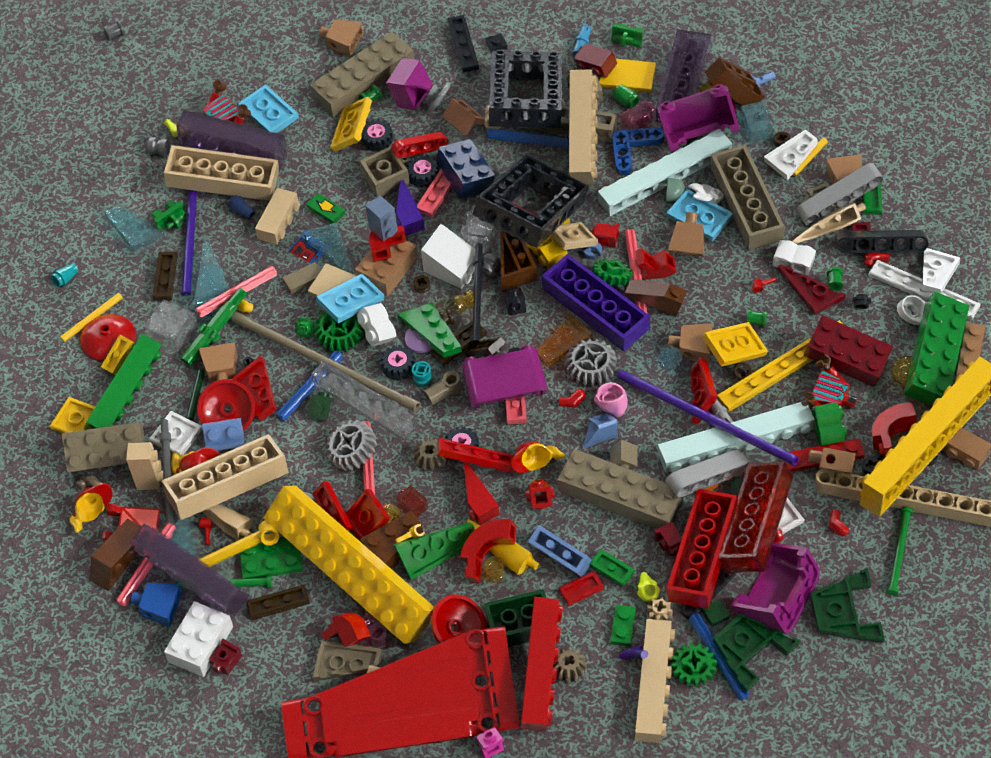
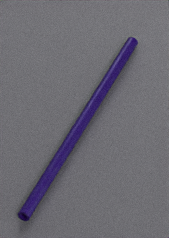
M192 135L191 148L200 149V135ZM188 190L182 296H185V293L191 295L197 191Z
M624 370L618 372V379L793 466L797 464L798 456Z

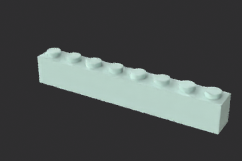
M720 129L711 132L686 147H682L676 152L666 155L638 171H634L629 176L603 187L598 191V202L608 215L611 216L666 188L668 178L681 180L711 165V154L731 149L732 142Z
M799 402L735 421L731 424L772 444L775 440L789 439L795 434L810 432L814 428L815 419L809 406H803ZM715 427L658 444V456L665 472L668 473L735 449H740L741 451L745 449L752 450L755 446Z

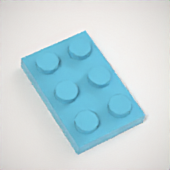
M264 85L238 103L239 106L241 104L248 106V109L251 111L249 117L271 137L299 118L298 113L267 85Z
M686 189L668 210L667 218L676 223L677 221L685 222L687 212L697 213L696 224H703L704 238L713 242L733 218V213L711 201L694 199L693 195L695 193Z
M363 274L316 296V302L337 323L356 315L364 307L375 305L384 300V294Z

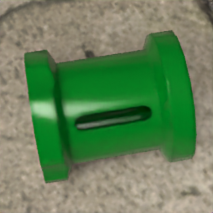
M372 85L368 91L359 94V99L368 97L373 102L376 99H381L382 94L378 87Z
M839 267L827 269L826 274L829 278L827 285L832 291L842 290L844 287L841 279L843 269Z
M748 309L747 322L766 328L768 311L763 313Z

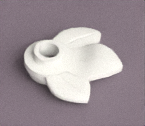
M693 183L688 186L696 191L693 195L694 199L711 201L715 204H719L723 200L724 195L721 191L710 185Z

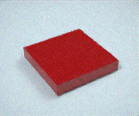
M366 489L345 513L352 525L351 529L359 541L366 535L383 527L390 519L371 489Z

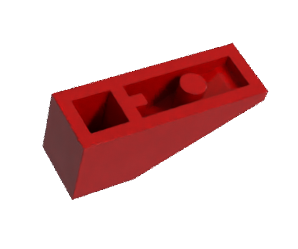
M466 463L464 464L469 507L467 513L473 522L476 521L481 526L500 515L499 505L469 464Z

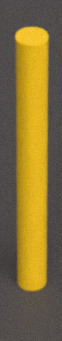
M117 293L61 335V340L66 342L82 330L91 320L99 317L123 299L121 294Z

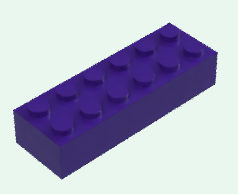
M566 254L541 276L542 289L624 352L650 329V315L569 254Z

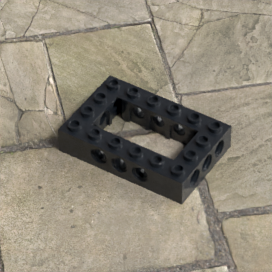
M492 51L489 126L561 128L562 53L555 51ZM509 78L544 79L543 99H508Z
M526 154L477 197L472 215L499 230L507 232L512 237L538 248L583 205L589 186ZM528 187L552 200L550 203L547 202L542 210H538L536 216L529 213L528 210L512 204V201Z

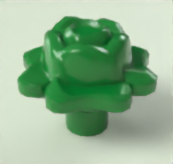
M299 317L298 321L294 322V331L299 334L300 338H310L311 334L315 333V324L310 322L309 317Z

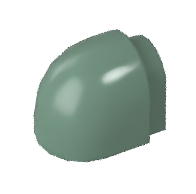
M668 178L665 202H675L685 192V185L682 180Z

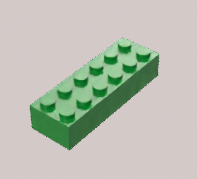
M935 291L925 302L903 395L933 406L937 398L941 399L944 396L947 387L952 386L970 305Z

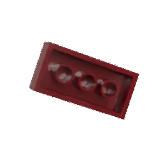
M822 315L804 356L817 362L822 360L820 356L826 354L831 359L829 365H832L837 371L875 387L893 346Z

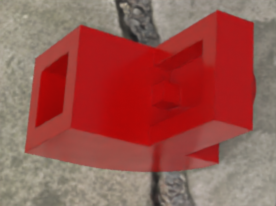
M403 225L397 226L398 231L385 241L381 240L371 231L369 246L373 262L392 258L390 246L406 242Z
M642 248L635 251V262L638 268L641 269L643 278L647 280L667 278L677 273L675 259L667 251L662 250L652 256Z
M353 612L331 617L333 623L327 625L328 629L321 633L324 640L340 636L344 647L358 644L371 636L363 618Z

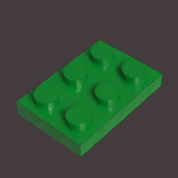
M284 536L279 537L278 541L273 545H265L262 542L240 552L243 579L266 578L267 576L303 572L301 551Z

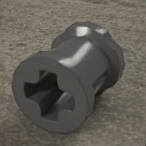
M120 21L109 27H103L109 41L121 34L125 35V30Z

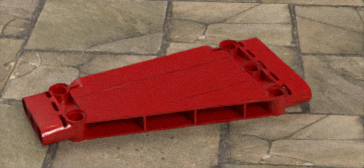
M505 626L470 630L316 695L281 702L288 758L343 757L471 738L494 727L498 732L520 728ZM484 633H487V645H485ZM471 636H479L481 642L478 645H472L469 642ZM487 653H490L491 665L489 666L487 660ZM490 674H493L494 686L492 687ZM480 676L485 677L487 684L483 687L477 686L475 684L476 678ZM494 694H496L497 707H494ZM313 701H317L320 704L319 709L315 712L309 710V704ZM301 702H304V711H305V714H303V709H302V703H301ZM497 715H499L500 728H497ZM490 718L493 721V726L490 729L483 728L481 726L483 719ZM304 723H306V726H307V734H308L307 736H306V733H305V725H304ZM318 743L325 744V751L322 754L314 752V747ZM307 744H309L310 756H308Z

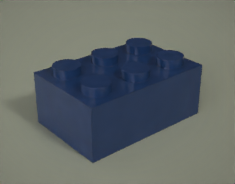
M471 139L438 148L436 159L438 166L442 169L445 177L450 181L451 186L460 199L481 194L494 183L495 174Z

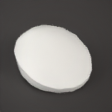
M906 296L898 303L897 312L906 322L920 325L925 301L917 296Z

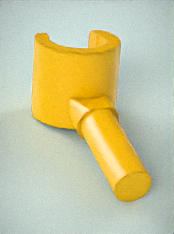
M421 524L412 526L409 532L397 538L396 542L399 543L411 537L416 538L424 535L425 532L420 534L416 532V528L421 526Z

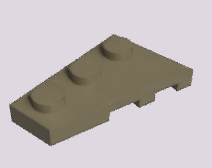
M321 641L313 673V681L367 673L369 665L379 667L382 649L358 645L344 647L343 643Z

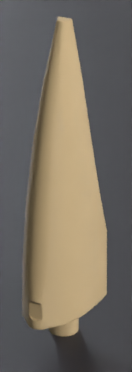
M850 202L814 223L792 242L795 244L844 228L860 220L859 212L865 210L866 207L863 203L856 206L854 202Z
M220 504L201 511L221 528L224 533L237 541L242 537L252 534L248 530L251 528L253 520L237 511Z

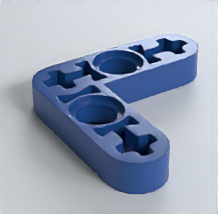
M654 127L614 132L613 150L616 172L620 175L630 174L632 171L630 147L661 144L664 141V131L661 128ZM642 136L643 139L635 140L634 137ZM619 137H622L623 144L619 143ZM619 151H625V152H627V154H626V155H623V156H621V155H619V154H617V153H618ZM622 161H625L626 168H622Z

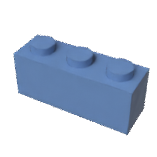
M540 525L528 541L532 546L580 577L584 576L590 567L589 563L592 561L590 557Z

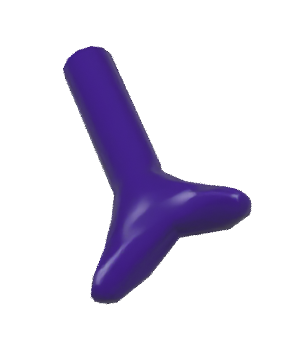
M642 645L624 651L619 655V658L645 659L648 657V652L643 650Z

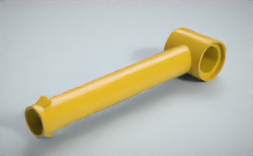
M265 520L260 523L259 531L216 550L195 561L192 560L189 563V567L193 574H200V571L263 542L265 545H273L278 541V531ZM267 531H273L270 534H265Z

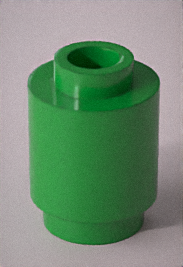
M625 85L617 86L613 90V99L626 108L630 107L633 109L638 104L640 97Z

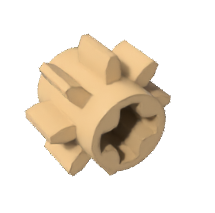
M663 598L658 600L652 599V606H647V612L650 613L649 619L668 621L667 616H673V610L670 609L671 602L666 603Z

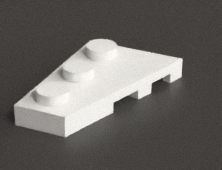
M804 130L765 155L764 162L788 180L818 144L817 138L807 130Z
M927 248L924 251L922 290L932 294L934 291L941 294L958 267L960 257Z

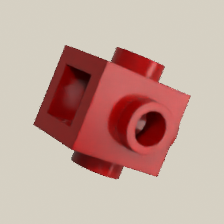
M542 479L534 480L532 484H528V491H525L527 503L531 502L533 509L540 510L552 506V498H555L553 486L550 487L547 481ZM542 492L541 495H536L535 493Z

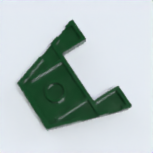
M868 568L860 570V573L845 577L843 581L836 584L832 583L811 593L810 598L819 634L884 643L885 637L881 622L859 625L851 591L871 588Z
M740 613L713 637L712 642L743 691L747 693L759 682L760 678L745 665L769 643H772L783 654L788 656L799 645L800 640L794 637L791 639L783 635V632L771 630L765 627L764 623Z

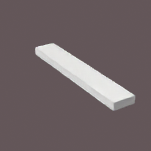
M877 260L869 272L868 276L925 301L932 295V293L922 290L923 279ZM945 288L941 293L970 305L967 319L973 320L980 308V303Z

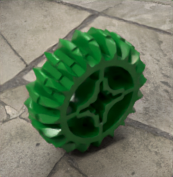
M326 311L324 312L325 314L319 315V319H316L314 327L315 338L320 346L323 345L325 350L330 348L332 353L335 349L338 352H341V349H345L348 352V347L354 349L355 344L360 345V339L364 337L365 330L359 324L357 314L340 323H337Z

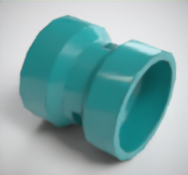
M419 361L412 366L414 383L420 387L429 385L432 381L430 365L425 361Z

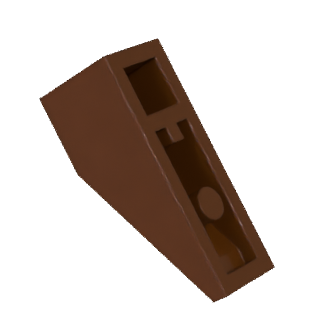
M630 279L624 295L676 317L687 290L671 283Z

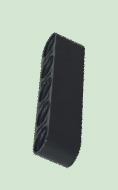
M922 230L842 231L835 236L836 247L841 253L922 252L929 245L927 236ZM918 238L924 239L923 242L919 244L915 243V241ZM844 239L848 240V243L845 245L839 244ZM866 239L867 242L861 245L858 243L860 240ZM880 239L886 240L883 244H878L877 242ZM898 239H905L902 244L896 243Z

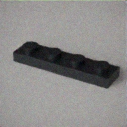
M465 15L448 18L462 73L478 70L479 63Z

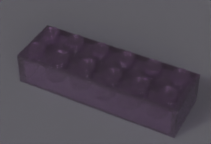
M677 29L656 105V122L662 123L658 112L661 103L666 101L673 102L700 93L705 74L704 71L706 70L711 50L712 34Z
M187 110L183 111L176 125L179 145L181 147L278 160L279 173L287 158L285 135Z
M146 523L141 526L130 542L135 546L134 551L150 559L152 564L164 569L166 574L181 581L183 586L196 592L197 596L213 604L212 606L220 612H224L227 615L229 613L236 615L250 596L158 529Z

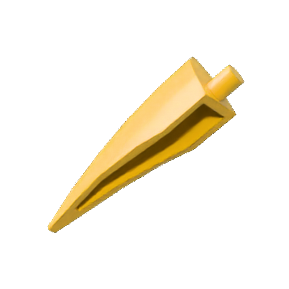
M470 519L467 520L468 523L473 524L475 530L480 526ZM516 542L515 545L503 544L489 550L517 575L522 574L529 566L534 570L539 566L531 552Z

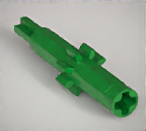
M239 288L207 325L203 323L197 330L200 333L199 336L180 358L185 364L191 367L200 356L199 348L207 347L210 342L215 344L221 337L218 334L248 294L246 291Z

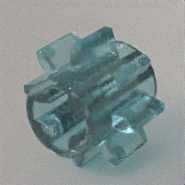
M671 345L660 350L661 354L658 356V361L663 368L667 367V370L670 371L680 366L679 362L682 361V355L677 348L673 349Z

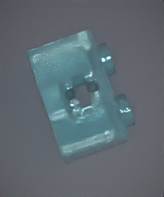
M757 102L741 106V119L750 142L755 143L772 139L774 124L772 121H769V112L767 108H764L763 103Z

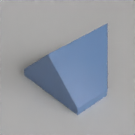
M608 413L589 418L590 424L582 449L618 437L617 420Z

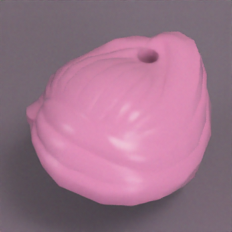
M616 383L603 384L599 387L594 398L602 411L616 417H621L627 408L628 399L626 392Z

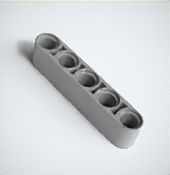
M873 163L866 164L801 203L797 207L796 212L805 225L810 226V223H816L828 214L874 189L883 182L884 178Z
M735 449L671 473L665 482L674 494L680 498L697 492L698 489H705L732 479L733 476H740L743 474V471L747 472L752 464L740 449Z

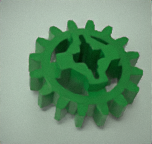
M600 259L599 262L595 261L592 269L595 275L610 286L613 284L617 287L620 285L626 286L633 276L632 269L628 268V265H622L621 261L614 259L612 261L609 259L605 261Z
M692 642L689 648L682 645V651L676 650V656H672L671 666L672 670H674V677H679V683L686 681L687 687L694 683L697 688L700 682L705 686L706 679L712 681V674H716L717 660L714 659V652L709 653V647L702 649L701 643L694 647ZM692 660H694V664L696 665V670L694 669V666H693V664H692Z

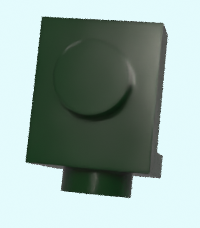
M319 391L318 395L312 394L307 417L327 420L331 402H334V398H330L329 393Z

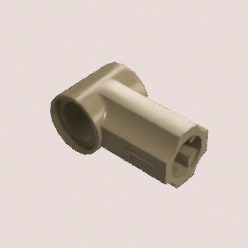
M449 371L444 374L442 380L423 391L430 404L435 405L449 395H457L461 392L462 385L459 374Z

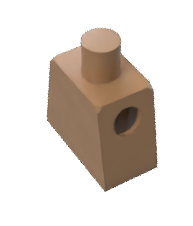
M334 20L330 28L322 26L319 35L326 38L328 48L351 57L363 35L362 23Z
M860 154L827 159L826 172L832 184L862 167V156Z
M687 212L685 222L677 221L669 244V252L705 256L703 224H696L697 213Z
M712 324L681 326L680 336L669 335L668 347H679L680 358L698 361L699 358H702L709 363L710 349L702 336L705 332L712 331Z
M235 342L199 348L209 382L230 379L236 375L238 354Z
M823 448L822 452L810 450L808 461L820 463L819 468L851 474L856 453ZM826 457H834V463L826 462Z

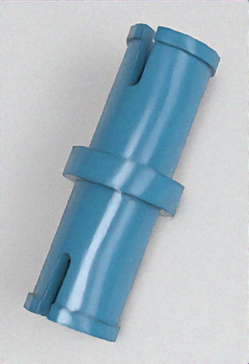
M581 25L579 35L575 39L576 44L572 51L573 56L576 55V52L580 51L585 43H589L588 38L592 30L591 26L586 30L588 25Z

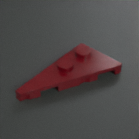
M778 265L780 274L814 315L845 300L843 292L836 293L830 290L826 284H821L805 274L801 276L793 272V269L788 266Z

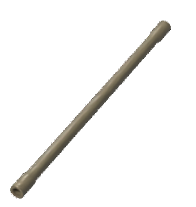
M235 312L232 316V322L248 328L363 385L415 413L420 408L421 403L407 395H402L251 320V318L239 312Z

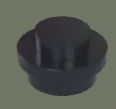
M858 294L852 298V302L855 308L868 309L871 304V298L866 294Z

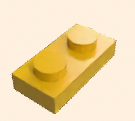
M119 335L101 367L116 375L136 343Z

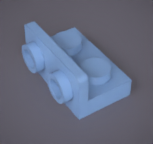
M241 418L202 424L205 447L221 452L224 449L233 450L245 444Z

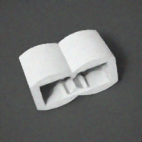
M780 240L772 265L778 267V265L782 264L792 268L793 272L808 276L815 259L816 250L810 246L797 245L789 240Z
M381 303L364 307L357 313L358 322L365 330L366 339L372 347L388 343L396 337L395 328L389 321L387 311Z

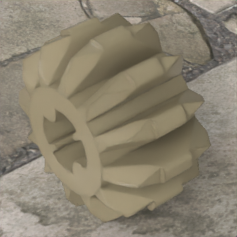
M427 438L426 442L420 440V446H415L414 460L418 467H423L424 471L430 467L433 472L435 466L440 469L441 463L446 462V458L438 456V440L436 438L433 441Z
M571 647L568 648V651L561 648L557 664H553V668H557L556 675H558L560 681L566 678V682L569 683L570 678H573L577 682L578 676H584L587 663L584 662L585 656L580 655L578 649L572 652Z

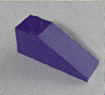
M401 180L396 222L397 226L403 225L405 236L425 228L423 217L404 180Z

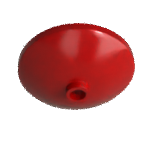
M106 314L96 317L84 327L80 335V345L88 357L97 361H104L119 335L135 343L136 331L131 321L124 316Z
M222 379L211 383L203 390L198 400L197 410L202 424L241 418L244 432L254 419L256 405L252 393L245 385L235 380ZM230 405L231 411L225 412V406Z
M453 594L444 597L434 606L431 614V629L436 641L442 643L473 629H487V621L482 609L475 601L464 595ZM473 635L470 637L469 642L472 645H478L481 642V638Z

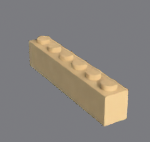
M647 619L644 650L648 652V657L642 661L635 741L661 743V736H666L667 723H663V717L668 715V704L664 703L665 698H669L670 685H666L667 679H671L672 666H668V661L672 660L674 649L670 647V641L674 642L675 629H671L672 621Z

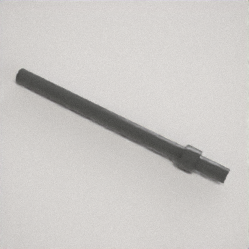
M162 419L160 421L161 433L159 438L162 444L164 479L172 476L170 458L171 433H169L168 420ZM165 495L166 523H171L175 526L174 509Z

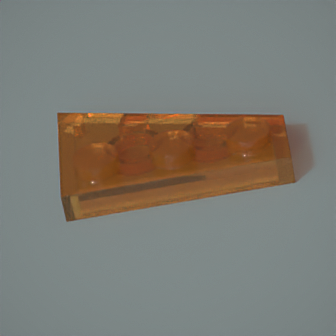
M569 313L566 316L565 322L559 324L556 332L551 337H548L538 348L539 359L549 367L569 353L570 347H574L575 342L581 344V340L587 342L589 338H593V334Z

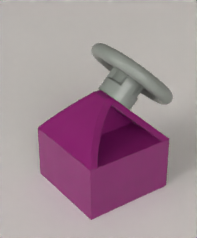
M406 58L401 59L386 82L397 107L416 110L423 99L428 97L433 99L428 107L429 112H432L450 88L449 82H446L441 89L433 85L421 61Z

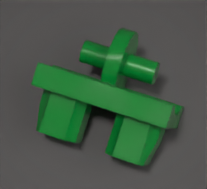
M613 24L611 42L621 43L622 47L630 45L641 48L644 30L639 27H627L625 24Z
M173 200L166 203V211L163 213L160 210H155L151 214L156 229L159 232L165 228L170 229L173 226L179 229L181 227L180 221L186 215L183 204L180 201L176 203Z

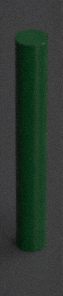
M203 370L197 371L186 418L191 421L194 420L205 374Z

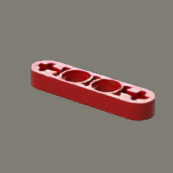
M435 132L400 139L392 144L390 151L397 158L437 151L439 147L447 145L448 138L442 132Z

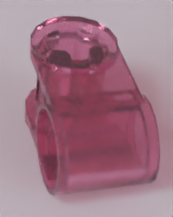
M650 101L641 102L639 105L626 110L620 119L628 129H641L655 120V114L653 113L654 104Z
M365 611L362 618L371 634L365 640L374 648H385L389 642L386 628L368 611Z

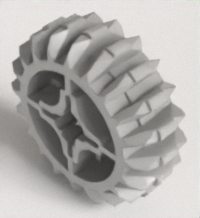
M590 338L587 342L581 340L580 344L575 342L574 347H570L565 361L567 373L570 374L572 380L576 379L578 384L583 381L584 386L587 383H591L592 387L594 382H597L599 385H601L602 380L607 382L608 377L613 376L617 364L615 352L610 345L606 346L605 341L599 343L598 339L592 341Z
M349 420L348 424L343 422L341 427L336 426L337 430L335 432L331 431L332 436L327 438L329 443L325 445L329 461L337 468L345 471L347 469L353 471L354 467L360 469V464H366L367 459H372L370 454L375 453L374 447L377 446L375 441L377 438L371 427L359 420L355 422Z

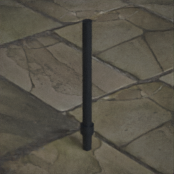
M481 243L475 245V256L473 257L475 272L472 343L474 344L480 342L482 266H484L483 244Z

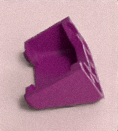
M722 84L673 102H663L658 108L670 151L679 149V143L682 141L683 144L687 143L686 139L721 129V131H725L724 128H730L731 132L740 130L728 87Z
M532 345L521 347L519 351L480 359L469 357L461 364L471 410L485 405L484 402H486V405H490V403L523 396L530 397L532 392L536 396L545 395L548 390L537 348H533Z
M766 541L759 553V559L764 568L749 595L738 594L731 606L737 614L742 613L764 623L768 628L789 634L819 580L820 569L808 548Z

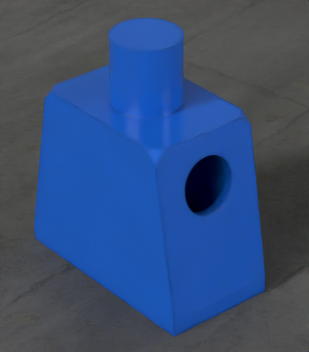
M148 583L144 593L133 592L131 603L139 605L142 617L171 627L183 593L179 584Z

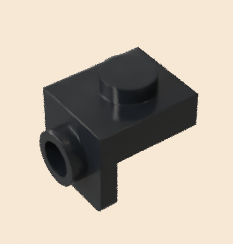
M512 286L507 288V290H502L508 315L525 313L527 311L521 287Z

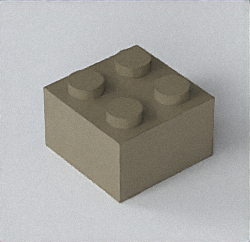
M391 147L360 160L362 176L376 197L379 195L382 197L398 190L401 180H404L406 186L410 184L408 170L400 158H397L390 151Z

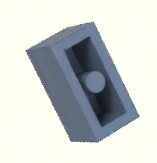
M380 195L366 205L369 229L383 241L392 237L398 231L395 208Z

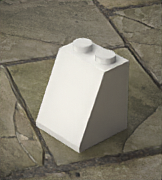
M440 224L421 249L424 272L462 289L465 283L468 284L475 271V266L473 265L475 248Z

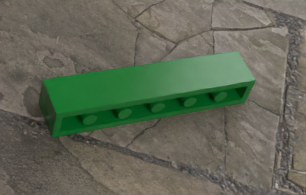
M143 333L141 334L86 421L84 430L114 426L113 424L116 420H121L125 413L123 408L125 405L130 406L135 397L132 395L135 390L139 391L143 385V376L148 377L153 368L150 365L153 361L157 362L162 352L159 350L162 344Z

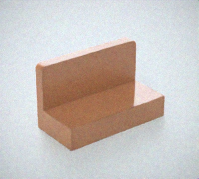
M452 99L443 114V118L464 135L470 133L474 124L482 125L485 121L483 116L459 99Z

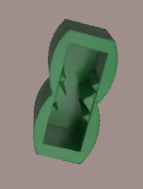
M838 402L811 407L812 415L815 419L814 424L818 444L823 446L845 441L847 430L845 425L841 423V417H843L841 405L838 406Z

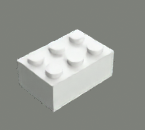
M194 601L164 651L168 663L204 677L211 666L210 657L221 644V640H226L233 628L230 616Z

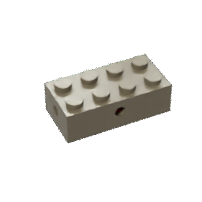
M142 421L62 433L67 472L127 464L128 443H145Z

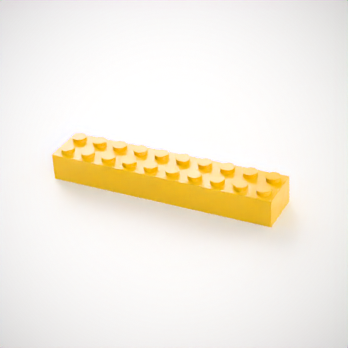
M979 357L975 362L972 361L968 365L964 374L961 373L957 377L955 384L952 387H947L944 396L941 399L937 398L931 410H926L921 420L911 426L909 433L899 439L897 446L887 452L885 459L875 465L873 472L863 478L861 483L863 487L860 492L861 506L880 518L946 446L953 435L991 396L990 362L982 357Z
M283 486L263 518L404 644L416 642L430 622L434 606L297 486Z

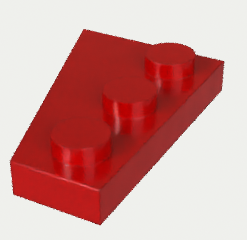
M259 356L231 380L242 383L250 390L255 400V414L259 420L263 421L277 409L264 358Z
M699 358L690 372L691 391L694 392V400L691 404L708 412L712 404H715L717 400V393L707 360ZM692 416V423L699 424L701 422V419Z

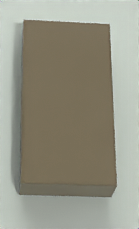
M316 262L284 276L283 281L292 294L313 284L321 270Z

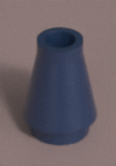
M234 195L228 202L227 206L230 208V211L248 220L255 214V211L241 196Z

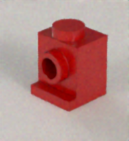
M596 223V227H592L591 233L598 239L601 246L616 248L619 237V223H615V226L607 223Z

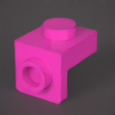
M495 727L476 736L484 758H490L504 750L502 745L504 740Z

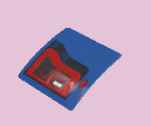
M304 233L295 241L288 252L312 264L317 262L330 247Z

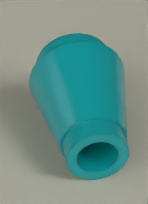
M72 263L53 271L50 278L56 287H64L79 270Z

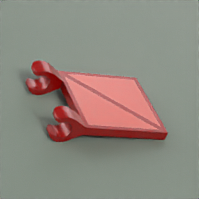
M115 504L107 505L108 516H120L118 528L128 518L147 530L146 544H153L155 542L161 509L121 507ZM104 531L102 533L103 543L113 532Z

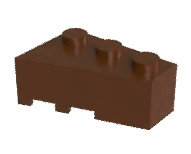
M721 57L704 71L708 77L707 81L712 86L719 84L727 86L730 97L748 110H752L765 98L750 72Z
M503 230L500 231L502 290L537 281V267L526 243L512 237Z
M410 511L361 538L360 542L389 568H392L400 560L393 545L397 543L396 539L407 534L412 526L421 523L413 511ZM422 524L416 528L418 534L423 532Z
M127 518L91 556L89 580L109 591L140 549L145 547L147 543V530Z

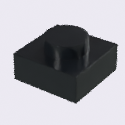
M502 33L485 38L491 54L492 51L508 49Z

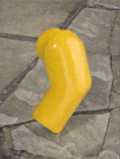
M243 299L237 306V310L243 313H251L253 304Z

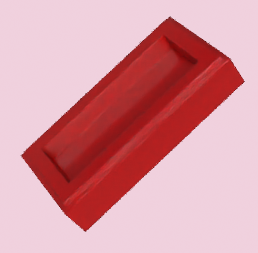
M595 571L558 589L569 607L604 590V586Z

